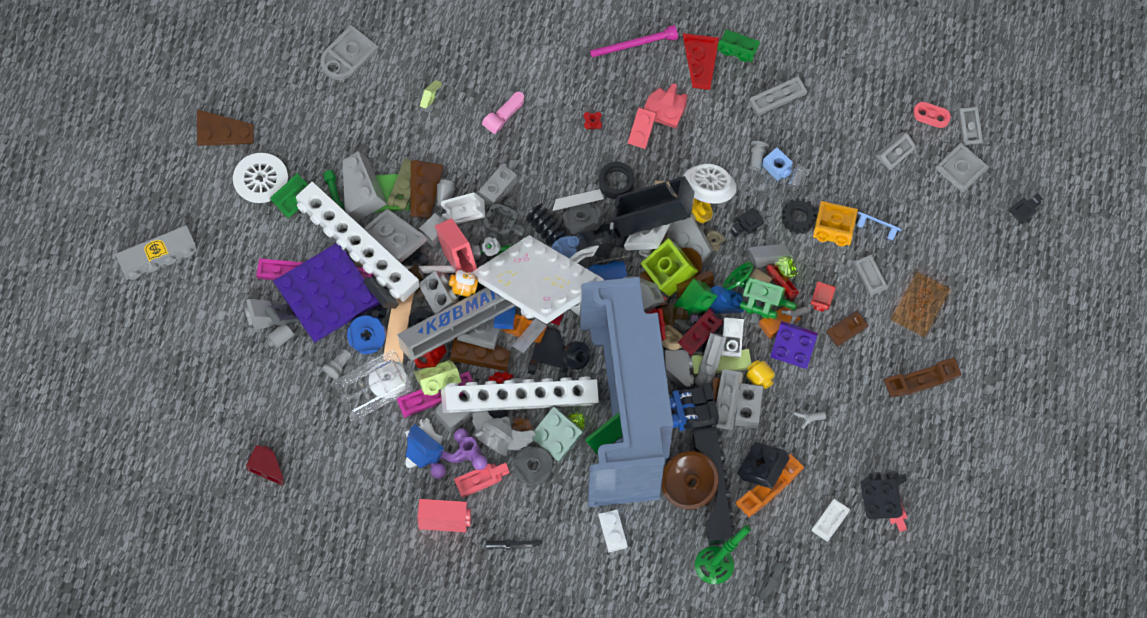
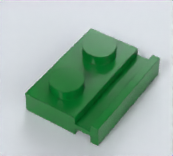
M297 173L272 195L269 200L289 219L299 210L296 196L308 184Z

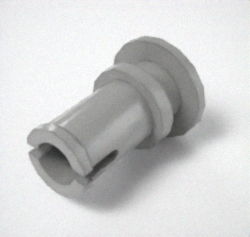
M752 141L751 146L754 148L751 149L752 158L749 169L759 171L761 170L763 156L766 154L765 149H768L769 145L761 141Z
M341 349L334 360H331L328 365L323 366L324 372L331 378L338 379V373H341L342 367L351 358V354L347 350Z

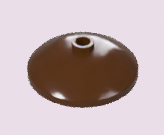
M695 451L682 452L674 456L663 469L662 491L667 500L678 508L685 510L701 508L710 502L717 492L719 485L718 470L713 461L702 453ZM693 480H696L695 486L690 485Z

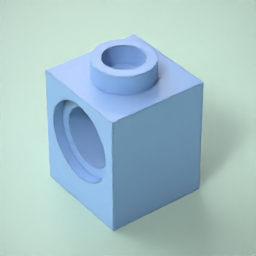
M776 148L763 159L762 166L779 181L782 177L785 179L791 174L793 162ZM775 164H781L783 167L778 168Z

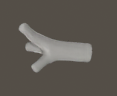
M804 306L795 311L782 310L781 313L790 315L792 317L790 324H794L799 316L808 313V308Z
M794 412L795 416L805 419L801 426L802 429L813 421L826 419L825 412Z

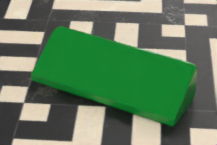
M619 412L585 439L596 455H598L600 446L613 444L622 437Z

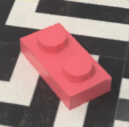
M638 108L628 144L646 149L657 115L656 112Z

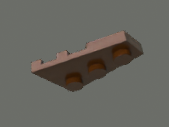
M197 110V146L254 144L253 124Z
M419 160L411 161V217L430 218L437 194V184L440 182L444 165Z
M456 337L454 338L450 361L507 372L510 351L498 345L495 346L494 350L459 341Z

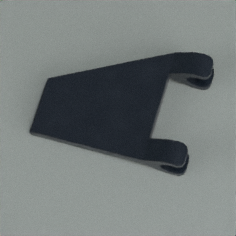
M546 328L541 342L535 344L528 365L529 374L535 375L539 362L560 368L558 381L561 378H566L568 366L563 361L564 347L560 330Z

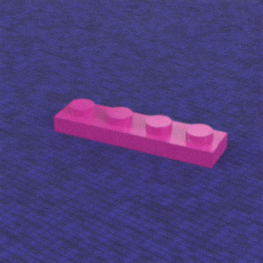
M469 371L459 375L461 383H458V386H466V383L473 382ZM420 389L397 398V403L403 417L405 418L440 405L442 403L441 389L434 395H424ZM462 392L459 393V397L465 395Z

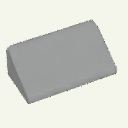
M907 132L900 133L875 156L891 170L917 147Z

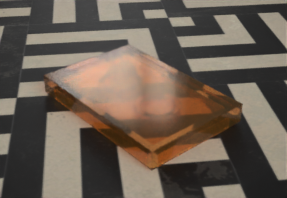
M916 272L891 321L925 338L951 289Z

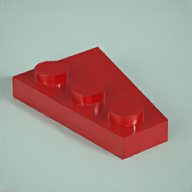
M682 33L692 88L711 90L719 37Z

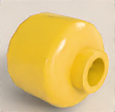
M757 360L747 368L746 376L752 385L763 386L764 389H768L773 385L775 372L766 361Z

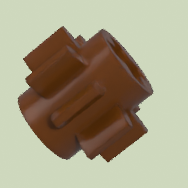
M519 416L512 419V430L520 432L533 431L528 418L523 420Z

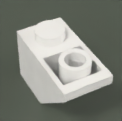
M724 318L722 336L727 338L721 356L741 358L744 319Z

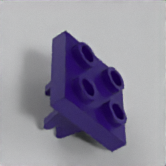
M781 321L770 357L807 369L818 333Z

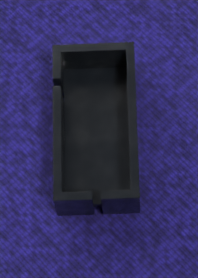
M683 176L669 180V184L677 197H675L667 182L618 195L612 222L621 236L633 235L641 231L651 230L655 227L690 218L695 192L686 177Z

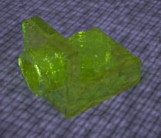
M781 257L778 259L779 262L774 264L778 265L779 271L785 277L791 278L798 275L791 257Z

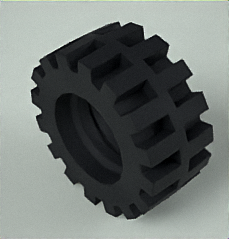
M796 198L795 201L792 199L783 208L782 224L791 233L799 234L801 232V234H804L805 231H810L814 226L816 220L815 207L811 206V202H805L806 199L802 198V201L799 198ZM796 210L802 211L806 214L807 218L803 222H796L791 218L792 212Z

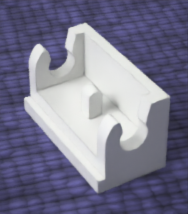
M476 193L441 201V206L447 211V213L442 214L446 220L452 218L456 225L485 217L484 199Z

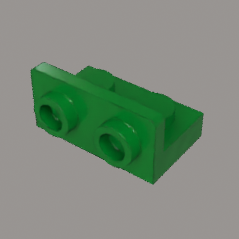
M725 29L722 39L718 43V51L725 56L732 55L738 57L742 62H753L760 41Z

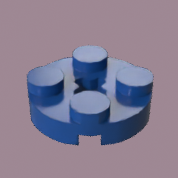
M363 315L356 318L347 331L349 344L362 354H372L378 351L384 345L387 335L386 328L380 318L372 315ZM365 329L372 333L369 340L362 336Z

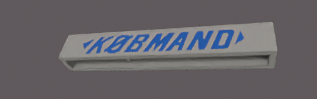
M486 287L397 334L400 348L413 361L516 305Z

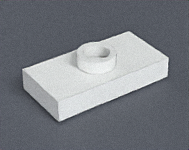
M833 499L812 528V532L828 542L848 515L850 509L836 499Z

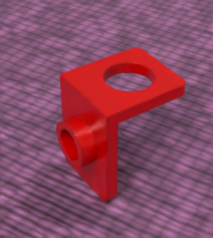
M443 344L422 355L426 358L427 363L421 362L418 358L414 362L418 368L436 367L447 350Z

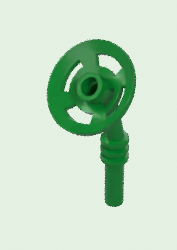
M746 262L737 267L726 278L723 288L727 290L737 286L745 288L748 277L754 267L753 263ZM782 299L780 306L793 311L796 310V303Z
M745 525L733 538L730 537L722 547L710 546L698 553L695 559V571L701 580L709 584H721L731 577L734 570V561L730 553L738 547V543L751 531L748 525ZM709 551H713V553H710V554L706 555L705 558L702 559V556H703L705 553H707V552H709ZM725 556L727 557L729 563H724L723 558ZM705 565L706 570L710 573L709 577L703 574L700 566ZM725 570H727V573L724 576L716 578V576L721 575Z

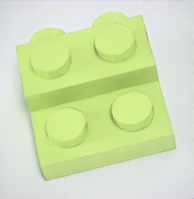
M450 360L439 363L436 367L424 368L414 372L424 395L437 394L440 389L447 387L446 384L461 383L458 369Z

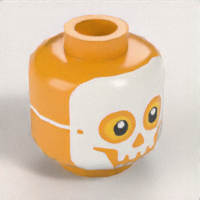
M458 270L455 275L450 276L449 286H452L454 294L469 297L472 293L475 294L478 279H475L474 273Z

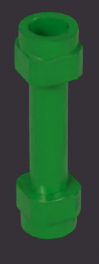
M328 170L323 173L325 184H328L332 200L345 211L336 188L335 173L333 170Z

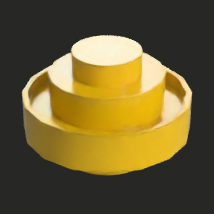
M696 198L693 199L691 213L694 214L696 221L705 223L711 220L713 211L710 203Z

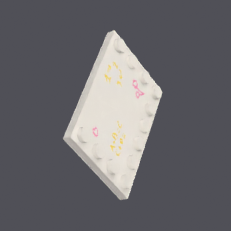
M530 235L471 272L475 274V279H478L479 283L546 324L581 301L582 284L604 280Z

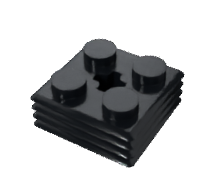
M754 442L737 474H739L743 481L772 489L790 457L785 450Z

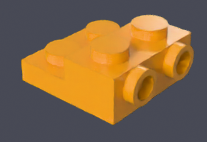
M821 201L813 237L817 238L820 242L832 241L836 242L838 246H850L858 209Z

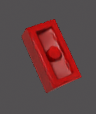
M778 265L767 266V275L772 278V281L777 286L786 288L785 297L789 301L795 299L800 293Z

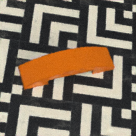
M788 455L790 459L772 489L757 485L735 503L748 517H751L767 505L804 469V466L793 455Z

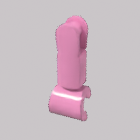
M522 92L514 93L496 114L493 112L488 114L484 118L482 125L493 134H496L497 131L502 129L505 122L523 105L524 94Z

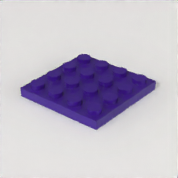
M337 243L273 280L274 285L314 343L379 305V301L364 284V278L342 249V246Z

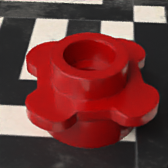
M600 112L584 113V128L587 130L600 129L602 127L600 122L602 114Z

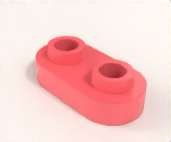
M926 102L918 103L913 111L914 118L917 121L938 128L946 127L951 118L948 110ZM923 111L926 115H921L919 112ZM941 117L943 121H939L937 118Z

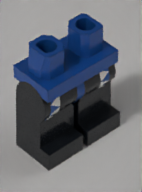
M710 383L703 384L702 387L672 392V396L669 399L671 410L675 412V414H672L673 428L679 427V431H683L685 429L718 424L719 414Z

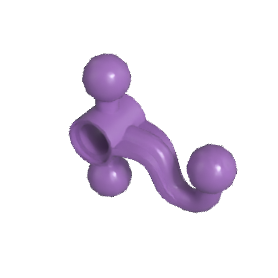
M457 429L454 433V439L460 443V449L454 454L443 451L440 459H445L452 463L468 460L472 461L475 469H485L488 464L487 458L482 455V450L476 440L469 437L466 429ZM438 462L430 463L431 475L435 479L443 478L446 474L445 467L442 464H438Z

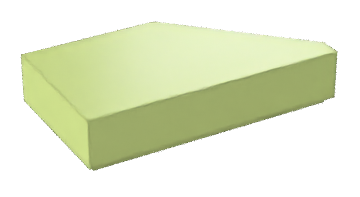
M435 80L424 90L420 104L421 107L427 108L433 103L436 97V90L441 87L442 82Z

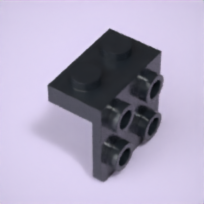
M898 471L887 472L886 475H881L880 472L870 473L869 477L860 481L866 517L868 519L899 518L903 515L898 486L907 481L906 473L898 474Z

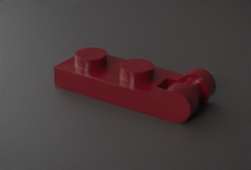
M711 308L677 342L690 355L709 338L710 332L714 333L724 322L713 314L714 311Z

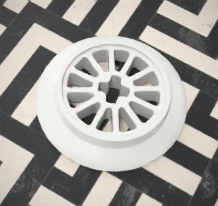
M255 153L245 157L238 163L233 174V184L238 194L254 203L269 202V198L288 181L287 169L283 162L276 156L268 153ZM258 176H262L263 182L258 180ZM263 187L267 190L266 192H262Z
M701 164L688 169L684 174L695 192L694 198L700 201L722 203L730 200L736 193L735 180L720 166Z

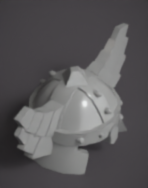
M474 411L472 413V422L477 430L473 436L503 456L507 457L508 450H521V448L527 447V444L533 441L532 437L536 435L532 430L525 432L512 430L508 417L493 419L488 411Z

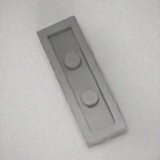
M798 76L749 98V103L758 117L806 95L807 90Z
M722 370L716 403L719 420L718 424L712 425V427L733 430L743 376L742 372Z

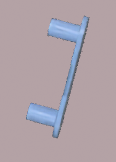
M857 213L860 215L856 225L863 228L867 218L890 227L891 230L887 238L892 241L896 232H901V229L864 213Z

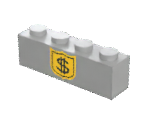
M186 225L115 255L125 279L134 280L140 277L142 273L156 271L159 266L164 264L171 265L182 257L188 258L197 249Z

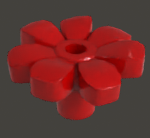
M495 372L494 375L488 378L489 381L504 384V381L513 378V374Z

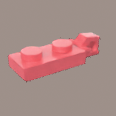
M506 463L497 467L495 464H487L485 469L473 470L455 478L454 482L461 497L464 498L502 480L501 476L509 473V469Z

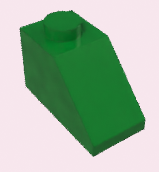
M693 278L675 306L677 308L684 307V311H688V316L706 312L717 298V295L706 283Z

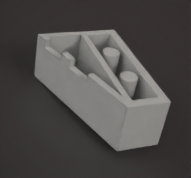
M359 151L344 159L345 212L355 222H358L387 205L369 159Z

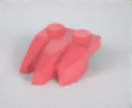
M671 84L667 92L660 87L650 94L644 109L657 113L655 122L677 129L681 116H683L687 106L688 95H676L677 84Z

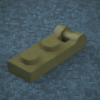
M404 158L393 190L388 198V206L393 207L395 205L400 207L401 210L406 211L411 199L412 160ZM397 196H401L404 198L401 200L398 199Z

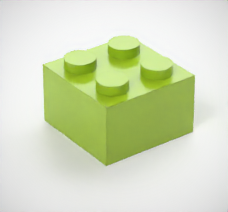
M669 238L640 263L655 284L658 285L659 289L668 296L677 291V284L692 278L698 272L681 248Z

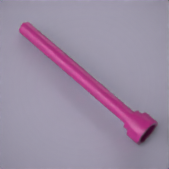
M675 25L664 29L663 32L590 51L591 57H597L662 39L673 41L678 39V33Z

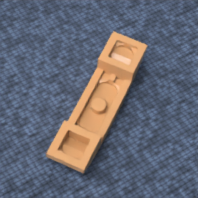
M415 292L404 302L399 298L396 299L399 305L396 309L391 308L383 361L403 363L404 352L400 348L397 334L408 329Z

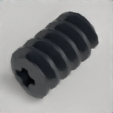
M543 203L532 208L526 217V221L531 223L532 228H536V232L541 234L542 239H546V244L551 245L559 238L564 237L567 230L560 231L563 226L562 224L555 226L558 220L555 218L551 221L550 219L553 217V214L546 215L548 209L544 208L541 210Z

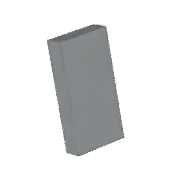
M872 255L854 261V265L870 296L888 289Z

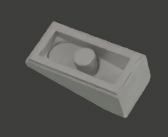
M978 106L958 109L964 145L983 143ZM977 137L976 140H968V138Z
M785 244L748 248L749 257L756 269L792 257Z

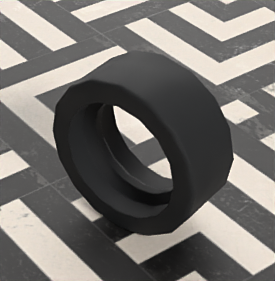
M618 161L610 162L601 169L599 188L605 196L616 200L618 195L632 192L635 181L634 172L627 164ZM611 172H622L628 179L627 185L622 189H612L606 184V176Z

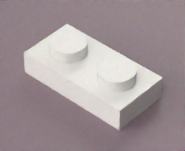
M618 510L598 514L608 553L627 548Z

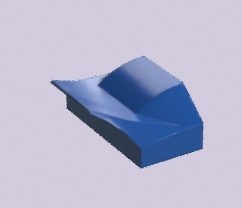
M416 424L410 428L407 437L406 457L419 468L430 463H437L442 456L444 447Z

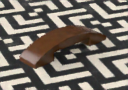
M955 357L937 362L935 366L902 375V373L885 378L883 381L890 397H899L944 384L962 374Z

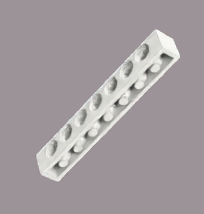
M313 182L296 196L298 209L302 213H308L315 225L319 224L323 227L324 233L328 237H333L337 240L336 243L341 245L343 250L346 249L355 262L359 261L368 274L372 273L382 287L386 286L389 289V293L395 299L399 298L404 302L419 288V280ZM316 204L321 205L319 208H312ZM327 217H334V219L330 221L325 220ZM340 229H347L344 233L339 232ZM354 241H360L358 245L352 244ZM368 253L374 254L372 257H365ZM382 265L387 266L384 270L378 269ZM393 278H400L398 282H392L391 280Z
M580 377L579 380L572 381V378H561L560 381L554 382L552 378L542 379L541 382H534V379L523 380V383H515V380L504 381V384L488 381L485 382V385L469 382L466 383V386H458V383L446 384L447 387L441 389L443 413L553 408L554 406H591L599 403L597 379L591 380L590 377ZM573 387H577L580 390L579 396L573 393ZM555 388L560 389L561 397L555 395ZM536 389H540L542 391V398L536 396ZM517 390H521L523 392V399L517 397ZM498 391H502L505 394L504 400L498 398ZM460 392L467 396L466 402L460 400ZM479 392H483L486 395L485 401L479 399Z

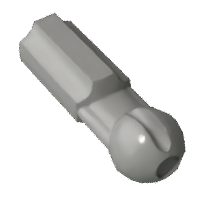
M710 332L699 372L695 378V384L698 388L702 387L703 384H711L712 378L715 377L727 337Z

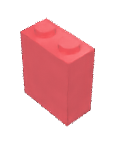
M451 218L435 225L443 253L454 270L475 271L477 267L469 242L454 220Z
M419 499V529L466 532L467 526L470 527L471 509H467V502Z

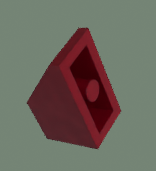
M256 445L246 464L247 471L283 486L284 479L273 450L265 445L262 447Z

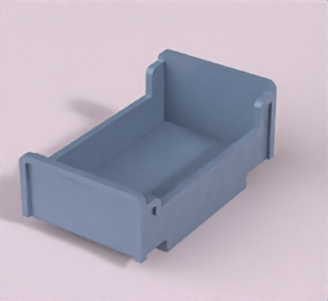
M640 277L584 283L581 285L580 328L583 331H590L593 345L603 346L612 417L619 412L622 437L616 443L605 444L599 447V463L589 467L588 506L598 507L660 500L663 467L665 461L669 460L673 420L658 313L646 314L644 312Z

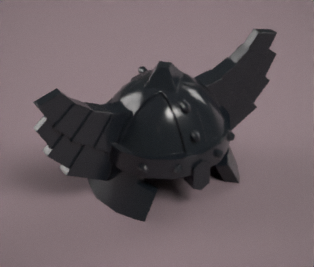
M613 222L605 224L596 231L590 230L577 235L581 241L575 248L577 249L576 253L591 246H598L594 255L607 259L614 247L625 249L624 244L629 235L622 237ZM586 257L577 264L585 268L591 257Z

